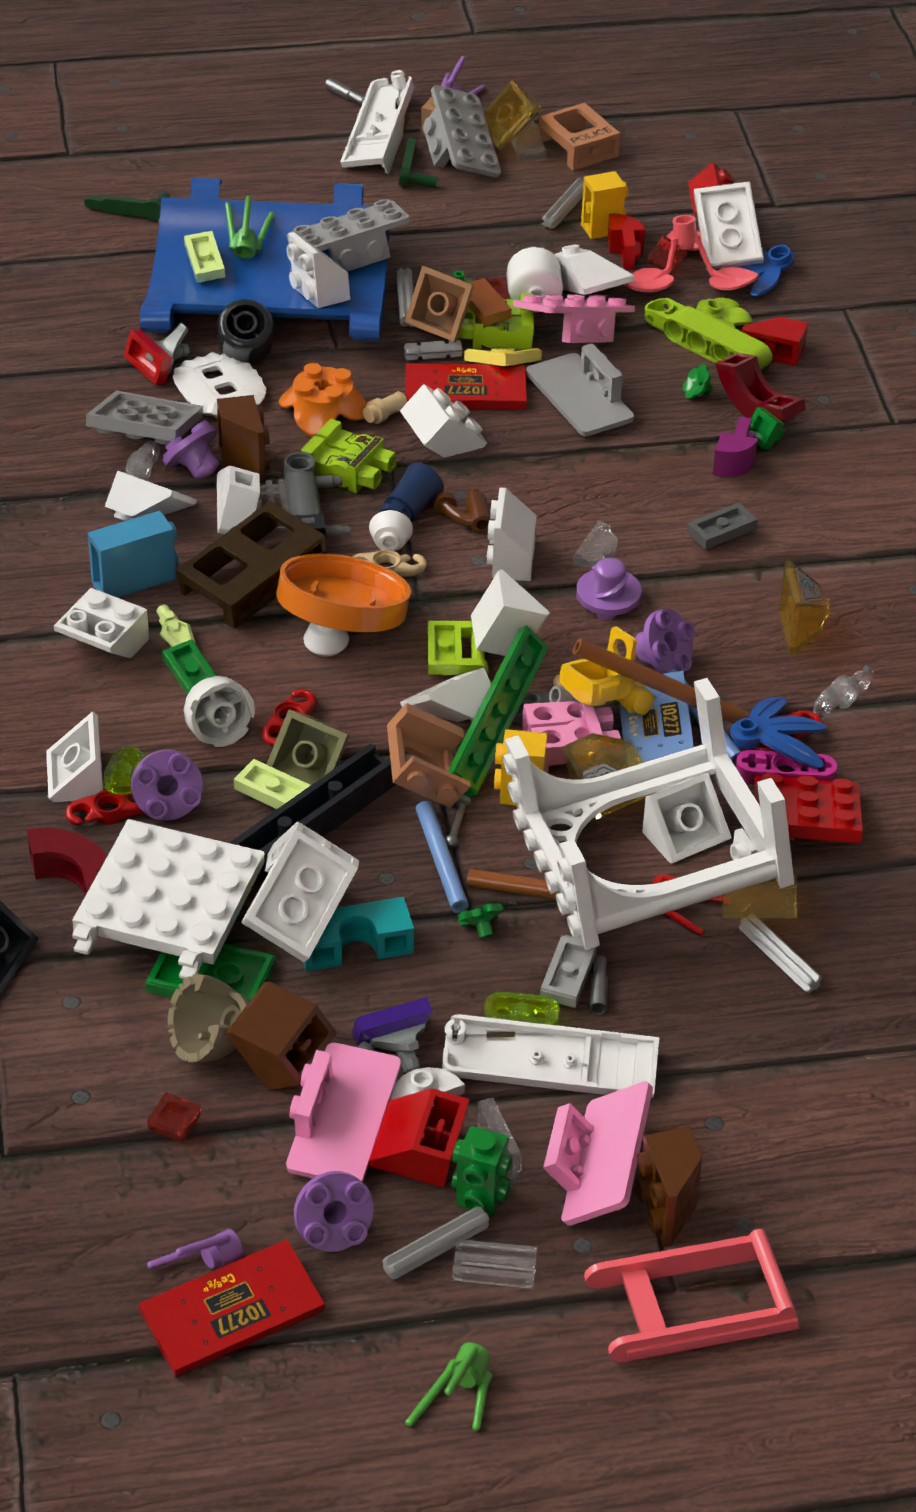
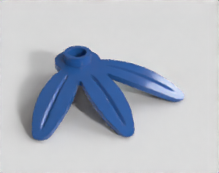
M776 245L768 252L762 250L763 263L738 266L739 268L758 273L760 276L751 289L752 296H760L771 291L777 285L781 271L793 265L795 256L788 246Z
M771 697L758 702L752 709L749 718L736 721L730 728V735L734 739L736 746L740 748L752 749L763 743L786 757L813 769H819L824 765L821 758L811 748L785 734L819 733L825 731L827 726L805 717H775L785 708L788 700L786 698Z

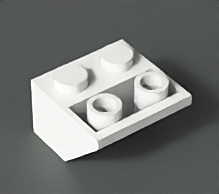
M288 233L289 245H287L286 251L291 261L292 272L289 274V279L293 289H296L317 308L350 300L348 272L296 233Z
M423 384L400 410L424 446L443 458L484 448L487 444V441L480 433L483 430L482 427L475 420L468 417L470 413L468 408L458 400L455 403L451 402L449 396L439 388L434 391Z
M499 488L498 500H492L490 519L495 521L489 520L488 540H490L489 544H493V546L488 545L487 565H493L492 578L502 569L514 580L531 581L537 515L507 488Z
M90 588L54 625V631L107 652L132 658L149 640L147 609Z

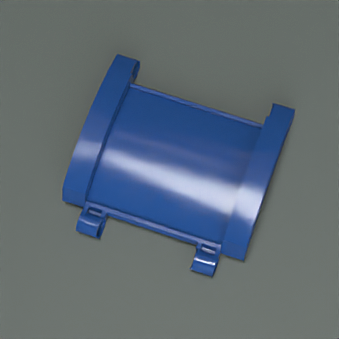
M192 177L190 198L161 197L153 271L149 289L140 312V330L144 333L168 334L170 329H174L179 313L220 315L224 307L233 301L248 299L255 300L264 305L272 317L350 320L349 336L352 337V341H380L388 259L347 271L350 300L322 308H317L296 289H293L289 279L292 268L286 251V247L289 245L287 234L300 225L311 226L320 223V220L326 217L346 215L349 210L354 208L365 209L371 207L363 206V184L335 183L333 204L251 201L249 228L254 230L257 238L268 214L272 211L275 215L263 240L261 253H255L254 257L248 259L237 257L233 251L229 250L230 237L225 207L227 202L231 204L235 233H237L243 227L245 201L220 200L219 192L220 184H222L220 178ZM390 229L385 230L388 247L390 240ZM212 231L225 268V278L197 283L185 247L184 236ZM328 249L323 250L322 252L330 258Z

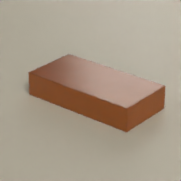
M485 278L468 282L475 285L468 307L484 326L511 319L512 309Z

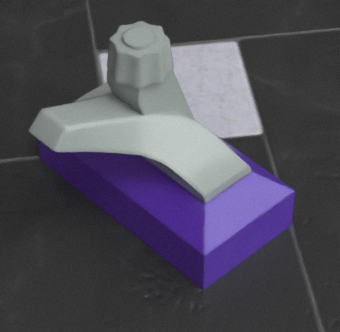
M425 997L356 1017L351 1031L355 1043L360 1045L365 1041L373 1048L395 1051L401 1060V1066L406 1074L414 1069H420L419 1060L414 1052L415 1049L419 1048L416 1038L424 1033L432 1013V1008L428 998Z

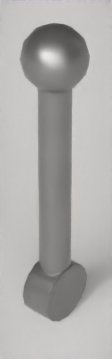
M462 795L457 801L458 811L450 835L445 838L450 849L458 845L457 834L465 810L470 808L471 799L466 795Z

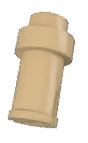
M400 391L383 399H373L367 402L366 407L363 409V416L368 423L379 424L386 421L390 415L399 412L407 403V399Z

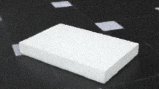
M750 181L694 189L693 194L701 240L712 268L716 270L722 267L763 263L764 258Z

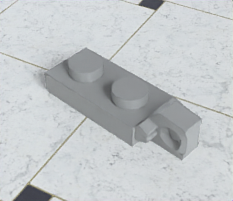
M561 935L541 985L540 999L576 1008L595 959L597 947L585 950L579 937L573 938V936Z

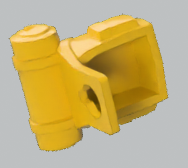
M612 627L607 650L620 655L617 643L621 639L624 641L627 649L625 658L634 661L637 645L636 638L619 627ZM586 659L562 664L559 682L574 698L583 704L601 706L608 701L616 700L630 714L636 712L642 716L652 708L654 695L645 685Z

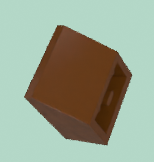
M254 395L217 399L218 445L223 467L226 468L230 465L258 473L260 483L266 482L265 469H270V456L268 450H265V444H270L268 426L264 425L262 406L257 407Z
M269 981L263 983L225 1034L266 1088L274 1090L300 1085L305 1064H312L316 1050L325 1051L327 1045L331 1043L337 1032L316 1004Z
M690 1126L644 1135L642 1152L637 1155L640 1177L635 1179L636 1194L640 1202H646L649 1227L652 1233H658L663 1248L673 1244L697 1205L703 1156Z

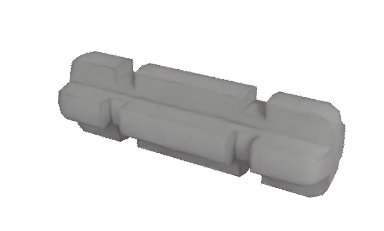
M449 340L447 344H445V341L421 342V345L418 346L417 343H407L404 346V355L407 361H416L418 357H422V360L445 359L446 355H450V358H459L463 353L462 343L460 340H457V342Z

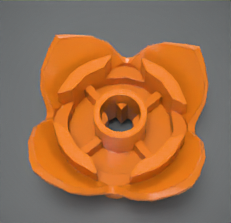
M309 363L304 366V371L297 375L293 385L279 399V405L282 408H294V419L298 427L309 438L314 435L316 436L317 432L330 419L336 420L339 415L351 421L365 419L363 409L366 407V401L354 386L351 372L345 368L321 367L317 363Z

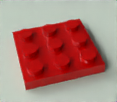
M777 773L754 775L753 796L759 805L757 782L772 778L785 798L789 838L850 843L862 842L863 826L859 783H853L843 778L828 781L817 780L812 776H800L798 778L782 777Z

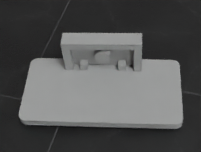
M434 85L431 93L436 108L423 124V131L434 166L444 168L451 158L452 165L455 168L497 178L501 174V169L478 96L473 93Z
M383 199L375 202L374 206L365 209H351L346 215L340 217L330 216L323 218L318 224L297 226L292 232L320 251L328 249L330 258L346 271H350L391 258L385 230L409 223L410 217L394 201Z
M593 343L582 346L581 356L577 353H570L530 365L526 368V375L581 436H592L632 423L634 420L633 412L621 401V391L624 385L621 371L616 369L607 359L606 355L601 353Z

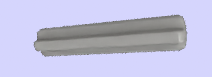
M578 178L543 216L544 222L542 225L545 228L555 229L582 199L584 182L582 178Z
M399 268L396 271L400 325L403 327H413L404 322L414 293L412 271L409 268Z
M750 913L740 920V931L805 992L811 993L820 987L822 977L755 914Z
M475 1207L383 1259L385 1273H387L390 1279H397L485 1230L489 1226L487 1213L481 1207Z

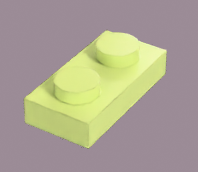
M208 231L184 236L185 247L196 282L225 278V268L213 232Z
M255 759L234 778L235 790L276 809L311 786Z

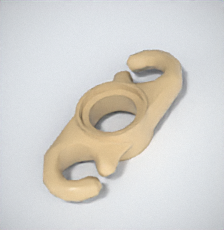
M389 549L359 553L352 556L376 564L392 563L393 566L386 568L394 571L401 577L416 576L422 573L427 566L426 559L422 555L414 554L413 560L419 564L410 565L407 564L410 560L409 555H399L396 551Z

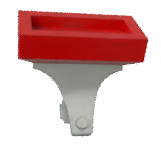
M180 323L169 336L161 341L152 340L140 329L130 330L123 357L155 385H166L174 360L186 357L190 353L188 344L181 343L188 329Z

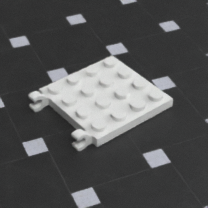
M128 819L72 920L74 930L72 938L78 939L74 946V952L88 955L97 936L180 956L178 965H182L183 968L180 971L179 978L186 979L189 976L198 974L203 962L214 964L265 862L264 851Z

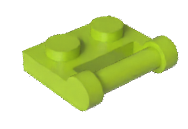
M428 621V675H461L484 668L488 676L489 666L485 660V652L476 650L472 621ZM461 637H468L471 640V658H462Z

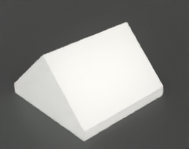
M502 569L495 575L471 614L476 650L505 656L519 628L527 625L537 635L550 612Z
M91 712L46 751L48 798L53 802L74 801L103 791L98 715Z
M708 772L648 795L645 798L642 832L669 863L677 862L732 838Z

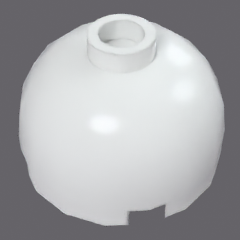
M221 676L210 677L198 682L188 693L184 705L185 722L192 733L203 743L213 744L215 747H224L242 738L249 729L246 726L250 721V717L254 718L255 714L254 701L249 692L234 680Z

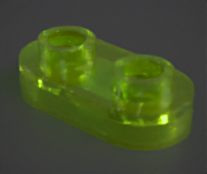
M126 746L116 751L104 770L103 787L114 794H131V781L134 770L146 755L140 749L132 746Z
M496 992L491 994L484 1003V1017L548 1025H558L559 1005L548 996Z

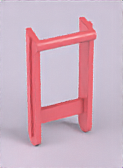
M764 1229L753 1230L748 1236L600 1262L590 1266L584 1273L586 1284L592 1289H602L624 1284L640 1333L622 1336L611 1342L608 1351L611 1359L615 1362L634 1361L800 1329L794 1305ZM759 1260L774 1299L775 1308L666 1328L650 1283L651 1279Z

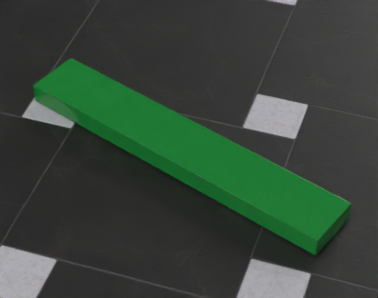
M527 625L519 628L448 769V772L470 781L471 787L464 793L468 797L477 795L495 758L496 744L503 742L505 729L509 730L549 648Z

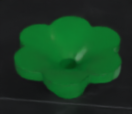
M701 364L698 368L690 370L688 379L682 386V390L686 392L685 397L692 400L696 396L709 394L712 391L713 385L709 383L712 374L709 372L707 365Z

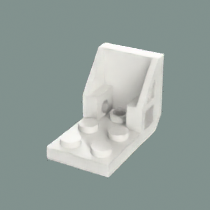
M297 821L274 842L270 849L265 869L268 875L241 923L305 962L311 956L355 875L359 860Z

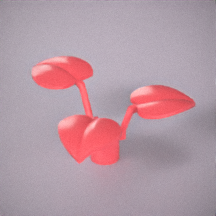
M680 215L673 218V230L661 243L662 250L669 252L666 268L664 270L657 268L639 269L631 273L634 275L635 281L624 285L639 292H657L668 288L674 283V277L668 275L672 269L674 255L682 251H700L708 273L712 276L709 279V284L719 290H735L745 287L757 280L759 274L732 266L722 267L718 271L714 270L703 247L700 232L696 231V218L692 215Z

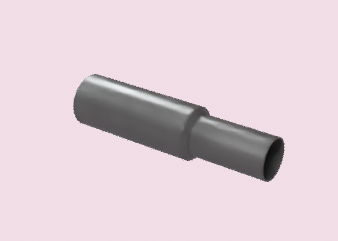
M328 78L325 82V89L362 106L365 97L355 92L352 88L332 78Z
M596 956L594 959L590 996V1010L594 1014H603L607 1010L608 977L606 976L607 959L604 956Z

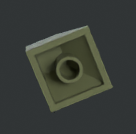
M288 709L266 765L312 785L338 767L350 735L312 716Z

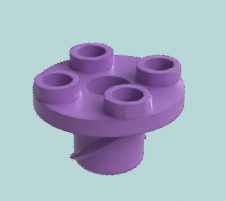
M206 420L191 429L192 434L185 439L179 436L166 445L165 448L168 451L163 455L162 461L167 468L182 464L189 469L195 479L206 478L217 469L219 460L209 448L208 443L216 436L218 431L214 425H209Z
M616 558L601 559L595 566H592L594 570L585 573L577 582L576 599L584 608L596 613L597 617L602 620H612L616 615L630 612L641 603L642 589L639 581L633 575L626 572L625 564Z
M672 609L654 611L647 618L643 632L638 633L635 637L637 640L635 654L640 661L652 664L661 674L669 673L671 669L683 670V672L688 671L692 665V639L695 636L694 626L690 621H685L680 614Z
M155 751L143 758L134 770L131 781L133 798L139 808L152 819L167 821L181 818L196 807L201 800L203 788L201 773L197 765L187 755L179 751Z
M343 1171L322 1173L311 1179L300 1191L294 1206L295 1226L301 1237L310 1246L321 1251L335 1252L347 1249L353 1245H359L367 1237V1230L372 1222L374 1212L373 1199L367 1186L356 1176Z

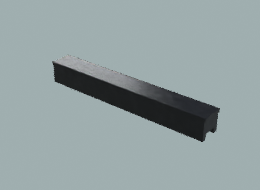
M370 743L229 842L230 844L264 851L265 862L252 888L266 879L268 872L265 871L267 855L274 842L297 821L324 837L397 785L393 783L390 758L386 760L376 753V746Z

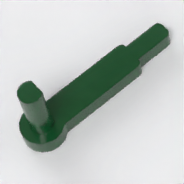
M408 138L398 185L406 187L407 182L436 188L438 177L410 171L416 139Z
M162 192L157 198L149 200L108 195L105 198L88 196L84 200V205L87 208L102 209L106 213L146 217L148 220L157 221L160 219L161 197L170 198V195L167 192Z

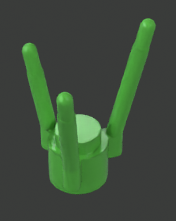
M250 195L246 196L243 227L237 233H235L231 204L229 202L225 204L230 237L229 250L233 251L237 257L244 259L254 257L255 253H261L263 240L275 215L272 211L268 214L257 238L254 230L249 228L252 199Z
M464 1343L456 1358L449 1361L443 1374L407 1418L406 1425L408 1427L414 1425L449 1381L445 1389V1394L448 1396L453 1394L458 1385L465 1388H472L475 1384L479 1386L472 1426L474 1431H479L484 1414L488 1386L493 1378L492 1373L487 1370L492 1359L487 1349L476 1343Z

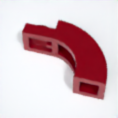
M737 352L715 363L719 379L726 394L734 406L746 418H752L756 408L762 407L766 408L782 422H788L793 420L795 415L806 410L804 398L781 394L767 383L760 370L757 356Z
M57 828L26 829L29 856L35 879L47 877L66 879L76 884L82 890L84 896H86L107 858L103 850L90 839L72 831Z

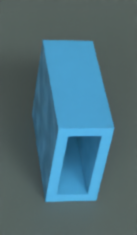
M156 511L88 532L91 582L95 589L118 598L175 580L176 565L179 564V559L174 548V540H177V531L173 522H168L161 511Z

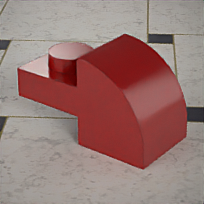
M609 214L607 234L609 254H621L623 269L634 270L635 258H640V254H643L645 228L639 220L631 216Z

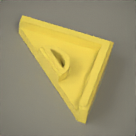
M492 348L491 351L478 349L464 350V361L499 366H511L542 360V350H539V348L515 351V348Z

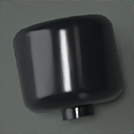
M248 299L233 301L224 307L218 317L217 341L222 354H226L229 358H234L244 363H250V365L257 364L268 356L273 347L274 322L268 309L259 302Z

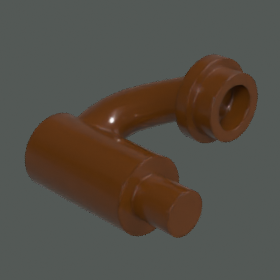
M473 488L467 492V498L465 499L467 513L457 508L456 499L450 493L442 492L435 497L433 508L437 514L447 515L459 524L472 527L476 533L488 532L489 520L493 521V519H490L491 512L486 496L480 493L478 489Z

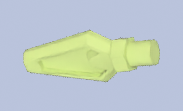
M163 604L157 608L156 612L160 617L159 622L162 625L160 636L171 647L191 639L195 643L190 624L180 621L168 605Z

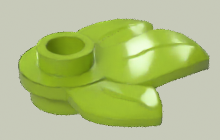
M729 298L701 300L696 307L697 310L735 328V325H749L753 323L750 314L743 308H740L739 303Z

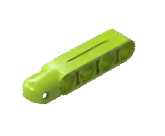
M670 298L657 299L645 306L644 318L648 324L663 331L672 342L714 363L737 352L757 356L760 370L772 361L771 350L765 343L693 307L684 306ZM664 304L668 305V310L665 309Z

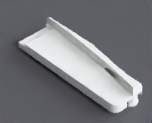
M397 70L391 73L393 84H389L388 78L376 79L370 83L340 161L342 168L381 164L386 174L390 173L403 137L405 112L414 90L412 78L409 76L408 82H406L403 71Z
M461 1014L452 1016L445 1025L446 1040L442 1068L455 1074L458 1078L607 1095L647 1081L653 1087L651 1098H654L659 1037ZM515 1032V1037L487 1038V1033Z

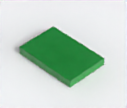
M224 943L214 964L203 962L198 974L211 976L226 983L238 994L244 995L250 1001L263 983L269 981L276 966V956ZM160 952L145 982L147 993L172 998L175 990L180 989L179 984L183 983L184 980L179 978L180 971L183 968L182 965H178L180 956Z

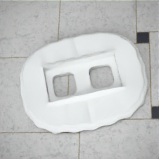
M211 352L204 357L197 356L193 360H184L180 367L174 368L173 379L176 387L187 402L203 406V414L206 416L217 418V399L254 395L258 407L266 395V386H264L257 370L253 369L250 363L229 358L226 354L219 355ZM220 370L223 374L212 379H207L203 375L206 372ZM228 385L233 386L236 390L226 395H220L216 391V389Z

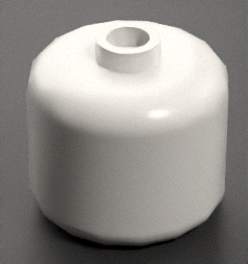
M530 247L522 249L513 255L508 263L506 272L511 299H520V293H532V295L541 296V300L546 295L562 296L563 280L559 260L552 252L544 248Z

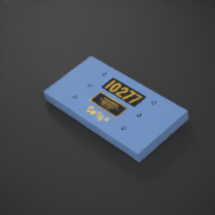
M683 670L663 673V675L685 684ZM646 685L645 687L654 695V703L645 715L642 716L636 712L630 714L619 703L626 768L694 747L689 706L687 703Z

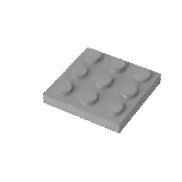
M115 391L86 414V426L96 428V431L99 433L110 434L115 431L125 433L126 437L132 439L148 437L154 438L157 443L168 444L173 439L184 435L202 419L203 406Z

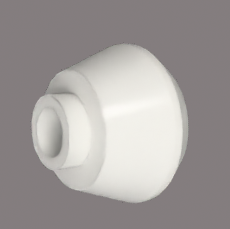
M387 510L379 512L371 519L369 531L378 548L381 550L397 551L412 536L413 526L406 515L398 511Z
M311 622L304 634L305 646L318 656L330 657L337 655L349 643L347 631L332 629Z

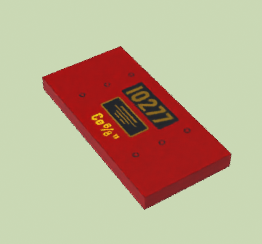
M406 363L405 397L407 402L425 384L434 391L437 388L441 389L449 396L451 402L455 403L458 400L468 409L525 410L527 407L525 365Z
M288 1239L139 1303V1311L174 1377L324 1311L325 1303Z

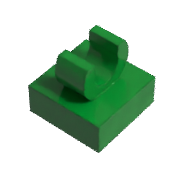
M756 408L752 416L750 431L755 432V438L758 439L757 445L762 449L771 450L774 442L781 441L786 432L783 428L784 423L766 408Z

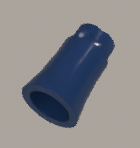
M419 462L411 463L408 465L395 489L386 498L379 512L387 510L398 511L406 515L412 523L434 501L435 497L444 491L441 477L433 468Z

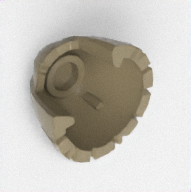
M195 974L184 979L183 983L179 984L180 989H176L170 1003L173 1007L169 1008L168 1026L171 1028L168 1030V1033L172 1035L170 1042L173 1049H177L175 1051L177 1056L183 1061L204 1063L223 1058L237 1050L225 1033L250 1001L244 995L238 994L226 983L211 976Z

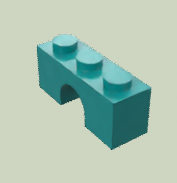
M404 897L336 908L311 956L303 962L305 972L342 966V947L352 941H362L370 944L376 952L377 959L414 953V926Z

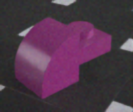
M740 416L734 434L721 432L715 450L713 475L722 477L739 476L753 468L758 439L755 438V432L750 431L752 418Z

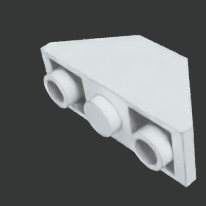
M230 465L218 472L217 533L226 534L232 527L238 525L256 510L260 495L258 473Z

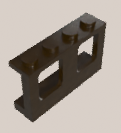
M269 501L177 569L180 593L185 596L194 589L221 607L224 611L225 623L235 629L276 598L280 569L285 561L305 554H327L325 535L272 501ZM277 522L293 532L292 535L273 549H265L257 544L259 540L278 527ZM234 559L247 567L223 585L210 579L212 575Z

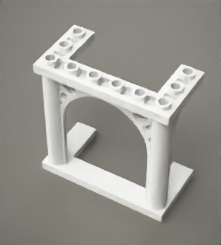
M708 678L694 681L702 745L606 775L581 780L552 776L540 770L530 761L529 754L519 735L505 739L507 754L502 755L508 776L512 775L513 782L508 783V790L513 803H517L518 809L513 810L515 824L519 831L524 829L523 835L529 851L535 850L534 858L539 872H546L545 880L551 894L557 893L556 901L562 916L568 915L567 922L573 938H580L585 950L600 946L598 934L775 879L780 888L794 885L785 798L772 778L757 782L760 805L754 798L726 752L720 697ZM708 772L709 776L713 777L758 853L669 881L649 885H625L604 880L588 871L586 861L576 843L587 823L604 810L614 805L661 791ZM555 824H567L572 828L567 831H555L549 827Z

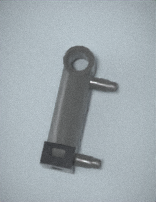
M294 452L284 458V487L287 492L290 514L325 535V543L326 538L349 536L350 526H325L324 514L321 512L318 493L320 488L341 486L342 477L332 475L316 476L315 459L309 453Z

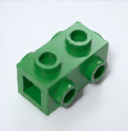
M471 1125L465 1139H458L452 1156V1162L457 1163L451 1182V1187L456 1188L457 1206L464 1207L467 1210L481 1207L485 1213L494 1216L499 1202L505 1203L507 1201L512 1185V1180L508 1179L507 1176L513 1162V1154L508 1153L509 1136Z

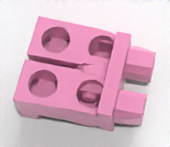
M575 701L523 705L521 731L547 733L546 773H548L549 766L569 763L577 766L589 763L592 766L602 764L603 754L620 752L621 736L618 730H613L614 720L611 707L594 708V706Z

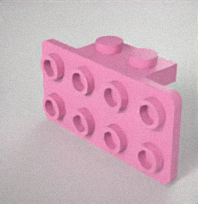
M569 294L565 300L560 295H546L543 300H541V296L524 295L523 300L513 301V307L545 313H564L562 342L567 343L613 342L616 313L635 312V306L627 305L626 299L609 298L606 301L605 295L589 294L587 299L583 295Z
M339 1043L328 1044L325 1052L316 1050L312 1064H305L301 1076V1087H303L301 1095L293 1097L289 1117L295 1120V1138L286 1161V1168L289 1173L314 1178L329 1171H343L356 1176L362 1182L364 1181L368 1162L401 1068L399 1057Z
M647 1081L592 1100L587 1105L585 1117L570 1103L558 1107L543 1168L567 1191L561 1216L562 1221L566 1225L571 1226L620 1210L629 1203L638 1162L637 1155L640 1153L653 1087Z

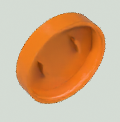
M305 554L290 558L282 564L276 597L286 610L308 622L350 632H380L396 628L405 621L411 588L407 581L394 571L367 560L337 554Z

